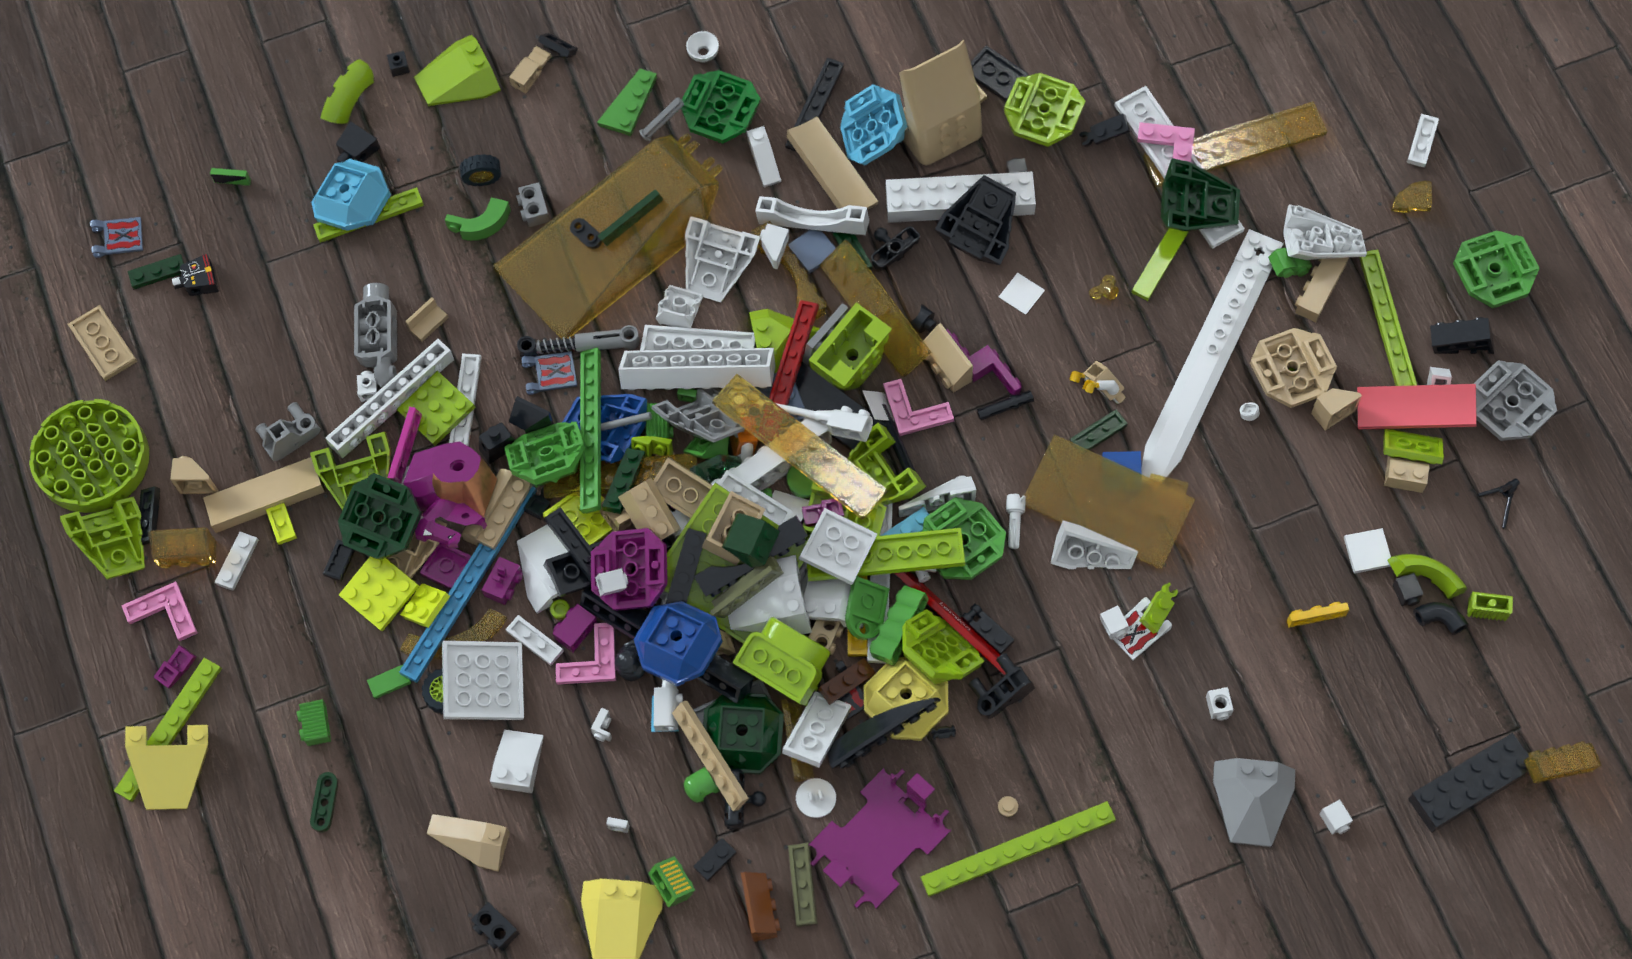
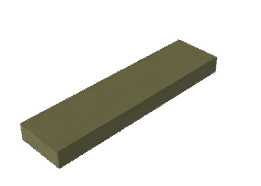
M809 843L788 845L796 926L818 924Z

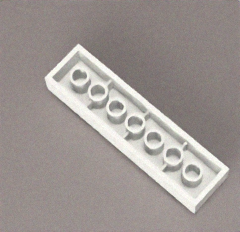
M1033 172L886 180L888 223L940 220L942 214L983 175L1016 192L1013 216L1034 215L1036 202Z
M774 348L624 351L618 369L621 389L654 390L664 388L671 390L674 388L710 389L721 387L727 389L730 387H771L775 372Z

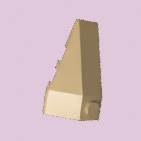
M432 814L427 830L429 836L470 860L478 867L499 872L510 835L507 827L487 822Z

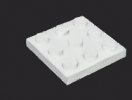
M824 508L799 559L852 585L877 533Z

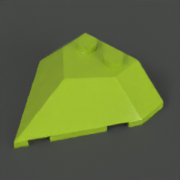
M769 309L749 312L756 348H774L775 374L778 371L794 318ZM812 327L809 340L820 328Z

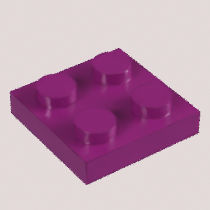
M439 543L421 569L420 575L451 590L471 555L456 548L448 547L447 544Z

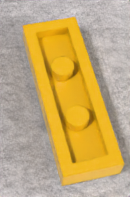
M1334 602L1327 607L1314 606L1307 611L1302 609L1295 610L1288 616V627L1344 617L1347 615L1349 607L1347 602Z

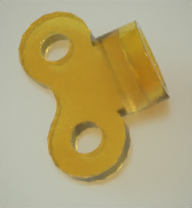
M1113 275L1104 276L1099 286L1090 289V297L1092 299H1099L1103 295L1109 300L1115 299L1119 292V288L1115 286V277Z

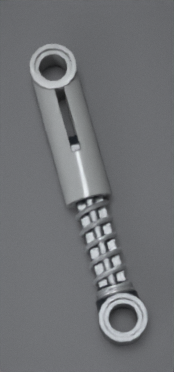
M627 325L618 330L575 334V338L569 337L565 339L563 337L559 340L556 338V340L549 339V341H545L543 339L541 341L530 336H523L518 340L517 348L521 358L523 356L535 357L544 352L549 354L550 351L556 353L557 351L562 352L563 350L569 351L573 349L576 352H581L597 347L599 350L616 348L633 350L639 346L640 339L638 330L632 325ZM628 336H633L632 339H626ZM525 347H531L529 350H523Z

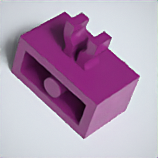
M499 557L482 588L484 597L506 605L507 601H510L514 595L513 589L515 585L519 584L522 580L523 573L520 565Z

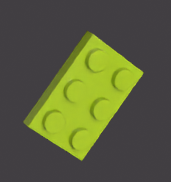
M1390 429L1384 430V455L1393 458H1407L1411 461H1425L1429 464L1443 463V438Z

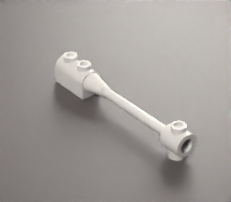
M749 388L732 389L727 398V403L731 404L734 414L748 411L753 406L813 418L826 424L831 435L863 442L867 441L873 426V419L870 413L863 409L859 410L858 414L852 413L853 410L847 406H842L841 410L812 411L753 399Z
M663 591L660 598L667 599L668 593ZM662 680V687L654 688L655 731L678 730V722L672 712L683 702V694L679 693L676 685Z

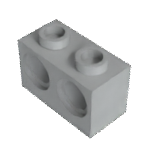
M539 182L519 187L520 195H516L519 206L523 205L524 208L521 211L523 222L527 221L529 227L550 222Z

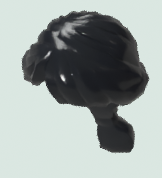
M633 639L625 643L618 651L614 664L619 675L628 681H636L645 673Z

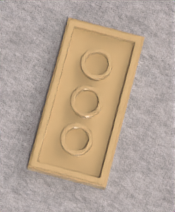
M100 305L68 324L105 381L138 362Z

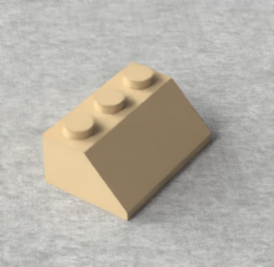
M941 323L938 324L923 340L920 352L923 358L929 360L932 364L931 367L934 373L941 376L944 386L947 389L950 388L954 393L972 382L973 365Z
M652 478L618 497L636 529L649 528L661 540L681 529Z

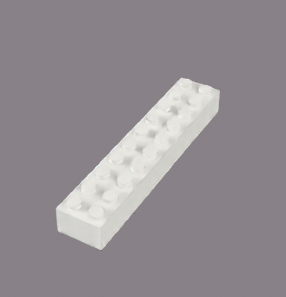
M804 417L802 422L792 425L785 434L776 436L768 446H762L755 455L745 458L741 465L736 468L733 467L728 471L761 491L787 475L789 469L795 463L808 460L831 444L832 435L826 424L813 418ZM717 478L711 484L714 485L715 482L718 484L721 479ZM677 509L671 512L681 529L668 536L672 544H674L691 519Z

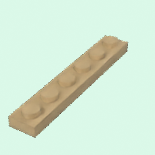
M688 701L681 702L672 712L673 716L733 811L739 810L749 798Z

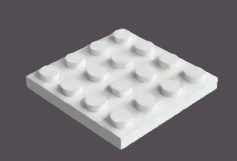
M442 642L443 719H524L522 642Z

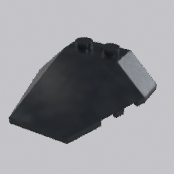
M983 175L942 214L935 231L946 243L973 258L1001 265L1009 249L1016 192Z

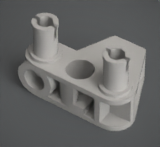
M297 402L291 403L287 408L294 417V421L290 422L279 419L269 427L265 423H261L255 429L263 440V448L273 461L283 459L316 437L321 431L314 418L310 414L304 413Z

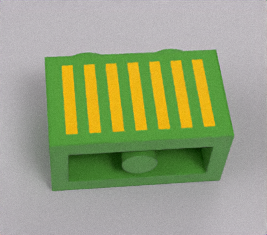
M675 856L655 864L648 873L668 908L688 900L695 891L693 883L688 879L682 865Z

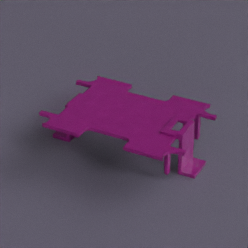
M883 768L860 792L867 799V804L844 827H839L831 821L809 844L810 847L816 850V857L811 862L812 866L825 855L831 861L823 869V872L840 888L848 881L851 885L854 883L865 893L855 903L854 906L856 908L863 902H871L876 910L900 885L893 878L892 874L915 849H921L929 855L951 832L950 829L945 828L943 825V819L949 813L948 810H945L940 816L935 813L933 818L924 811L927 808V798L935 789L918 773L907 783V793H904L895 783L905 771L901 769L896 775L893 773L888 775ZM908 798L919 807L916 813L904 804Z

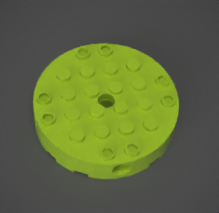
M102 399L91 401L79 400L57 409L43 421L42 427L37 435H34L31 442L29 465L35 482L50 500L62 508L75 512L102 511L113 507L115 501L126 499L141 483L149 463L148 441L137 421L123 407Z

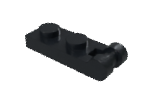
M974 603L970 607L971 610L968 613H964L961 619L1001 655L1014 642V639L993 621L979 605ZM975 616L980 618L977 622L973 620Z

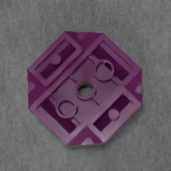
M649 528L611 532L599 546H596L591 551V591L613 610L653 607L668 585L667 545ZM636 566V571L632 574V568ZM622 568L623 573H626L628 578L627 588L621 592L600 596L595 577L600 573Z

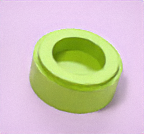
M559 599L551 604L550 612L555 619L563 620L566 618V613L570 606L565 600Z

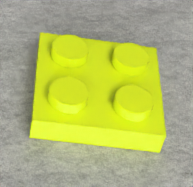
M422 583L400 615L406 620L429 628L450 596L442 590Z

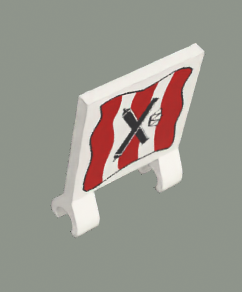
M1144 597L1124 616L1129 625L1127 634L1120 639L1113 638L1132 660L1136 659L1172 628L1171 622L1166 620L1159 631L1153 634L1139 622L1143 616L1142 612L1150 604V600L1147 597Z

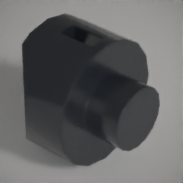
M921 305L918 316L908 322V325L919 333L925 330L931 332L937 324L933 320L935 313L925 305Z

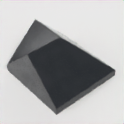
M518 396L516 397L509 423L525 430L526 434L554 424L549 411Z

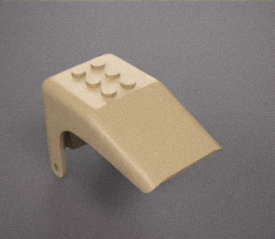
M962 40L957 46L899 73L905 103L903 110L907 122L903 141L922 165H930L981 138L980 95L965 40Z

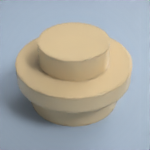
M1003 797L998 803V810L1003 816H1013L1018 811V802L1013 797Z

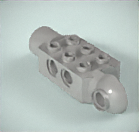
M370 283L363 287V300L354 305V355L362 366L374 368V378L380 388L384 387L397 375L395 365H391L397 361V310L391 300H389V287L382 283Z

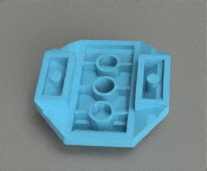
M872 84L845 102V112L840 128L848 159L867 165L904 140L907 122L900 95Z
M353 159L335 163L311 202L314 217L318 222L347 231L364 225H373L391 193L379 167Z

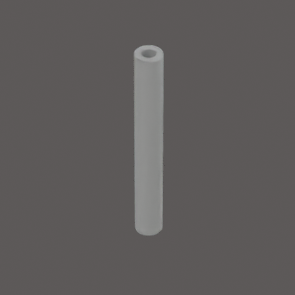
M647 412L601 423V431L651 420L652 414Z

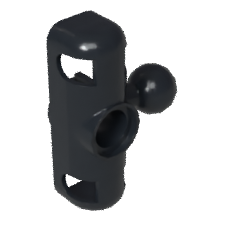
M908 226L891 239L885 228H877L874 231V238L886 244L872 254V265L878 271H883L887 265L890 266L895 261L901 260L915 243H919L920 234L912 226ZM907 231L909 237L903 240L902 235ZM879 253L881 259L876 262L874 257Z
M737 768L730 769L745 792L744 772ZM740 774L743 775V782L739 781ZM756 791L752 795H747L749 799L744 804L752 803L757 807L763 806L766 803V795L762 791ZM725 799L724 824L727 829L739 830L743 828L744 804L739 810L733 811ZM739 812L742 813V820L738 819Z

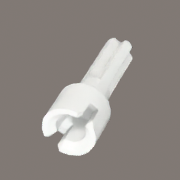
M1019 494L1007 495L1006 512L1010 514L1008 547L1011 549L1019 548L1021 515L1025 513V495L1021 498Z

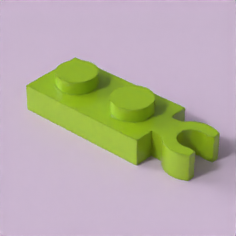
M1170 583L1163 585L1162 589L1156 592L1139 621L1153 634L1159 631L1172 609L1174 602L1171 598L1178 594L1177 589L1172 592L1169 591Z

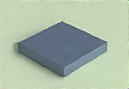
M809 230L787 245V248L808 274L839 255V251L820 230Z

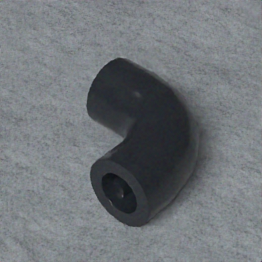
M1431 602L1413 610L1415 619L1421 626L1435 621L1441 622L1448 628L1451 635H1456L1469 626L1464 616L1455 607L1446 603Z

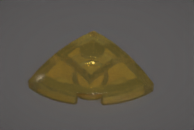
M1431 181L1415 182L1403 191H1400L1393 202L1391 211L1410 213L1411 210L1430 212L1432 206Z

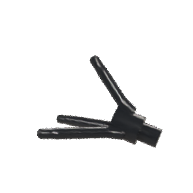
M1516 478L1498 488L1478 493V496L1481 497L1500 492L1507 497L1502 524L1503 529L1506 528L1514 492L1520 484V481Z

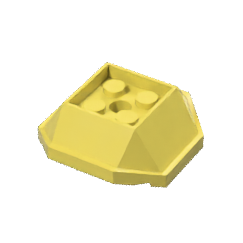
M899 657L894 666L886 663L864 685V713L872 718L898 706L939 697L941 701L936 704V709L930 713L925 711L920 715V720L914 724H910V722L904 726L905 730L898 735H890L892 739L921 741L949 712L948 681L935 685L907 658ZM909 693L911 697L909 699H903L901 697V694Z

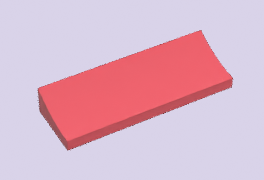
M1476 384L1357 387V392L1362 395L1358 404V430L1477 427Z

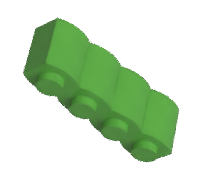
M906 585L897 592L896 603L887 612L888 619L880 625L878 630L879 636L870 644V653L874 659L893 666L897 663L903 649L902 626L907 620L924 611L928 602L925 592Z

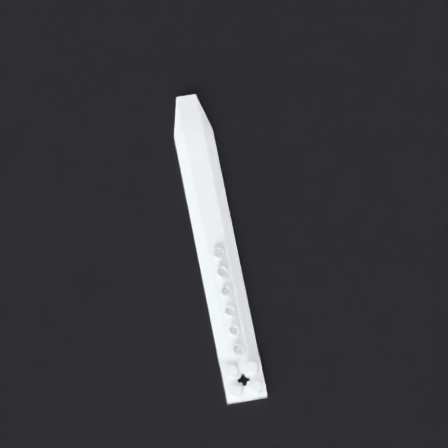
M1248 230L1145 445L1141 467L1143 485L1157 490L1181 462L1273 268L1268 257L1276 249L1282 248L1284 243L1253 230ZM1255 250H1261L1264 254L1257 256Z

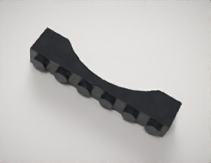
M797 515L778 526L777 530L780 532L769 557H774L777 554L781 557L789 552L788 548L795 544L798 547L806 542L805 538L808 534ZM745 563L737 566L722 567L711 565L696 574L694 578L705 596L711 595V597H714L722 592L721 587L726 584L728 587H731L738 582V577L743 574L747 575L755 567L751 568Z

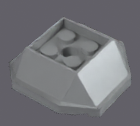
M1498 360L1474 383L1476 384V420L1500 441L1531 438L1557 412L1553 388L1524 364ZM1508 402L1514 403L1515 406H1511Z

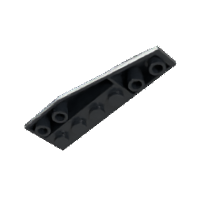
M938 697L911 702L880 713L857 725L833 742L827 753L830 766L840 769L853 766L857 763V758L865 757L872 753L874 746H882L888 742L890 735H898L904 731L906 724L909 722L914 724L921 719L920 715L925 711L930 713L936 709V704L941 700Z

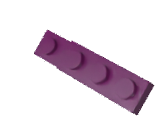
M946 329L973 365V382L993 371L1011 395L1021 394V382L1017 377L1014 378L1011 375L1007 364H1003L1000 361L996 350H992L987 345L970 356L968 350L965 347L962 348L959 344L957 336L954 333L951 334Z

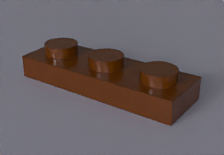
M863 658L820 686L818 690L828 704L831 705L872 678L876 672L866 659Z

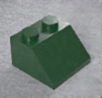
M737 513L722 547L751 568L764 566L780 531L764 520Z

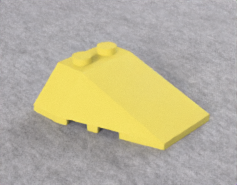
M596 879L583 882L581 904L592 958L640 959L663 907V898L655 885L638 881Z

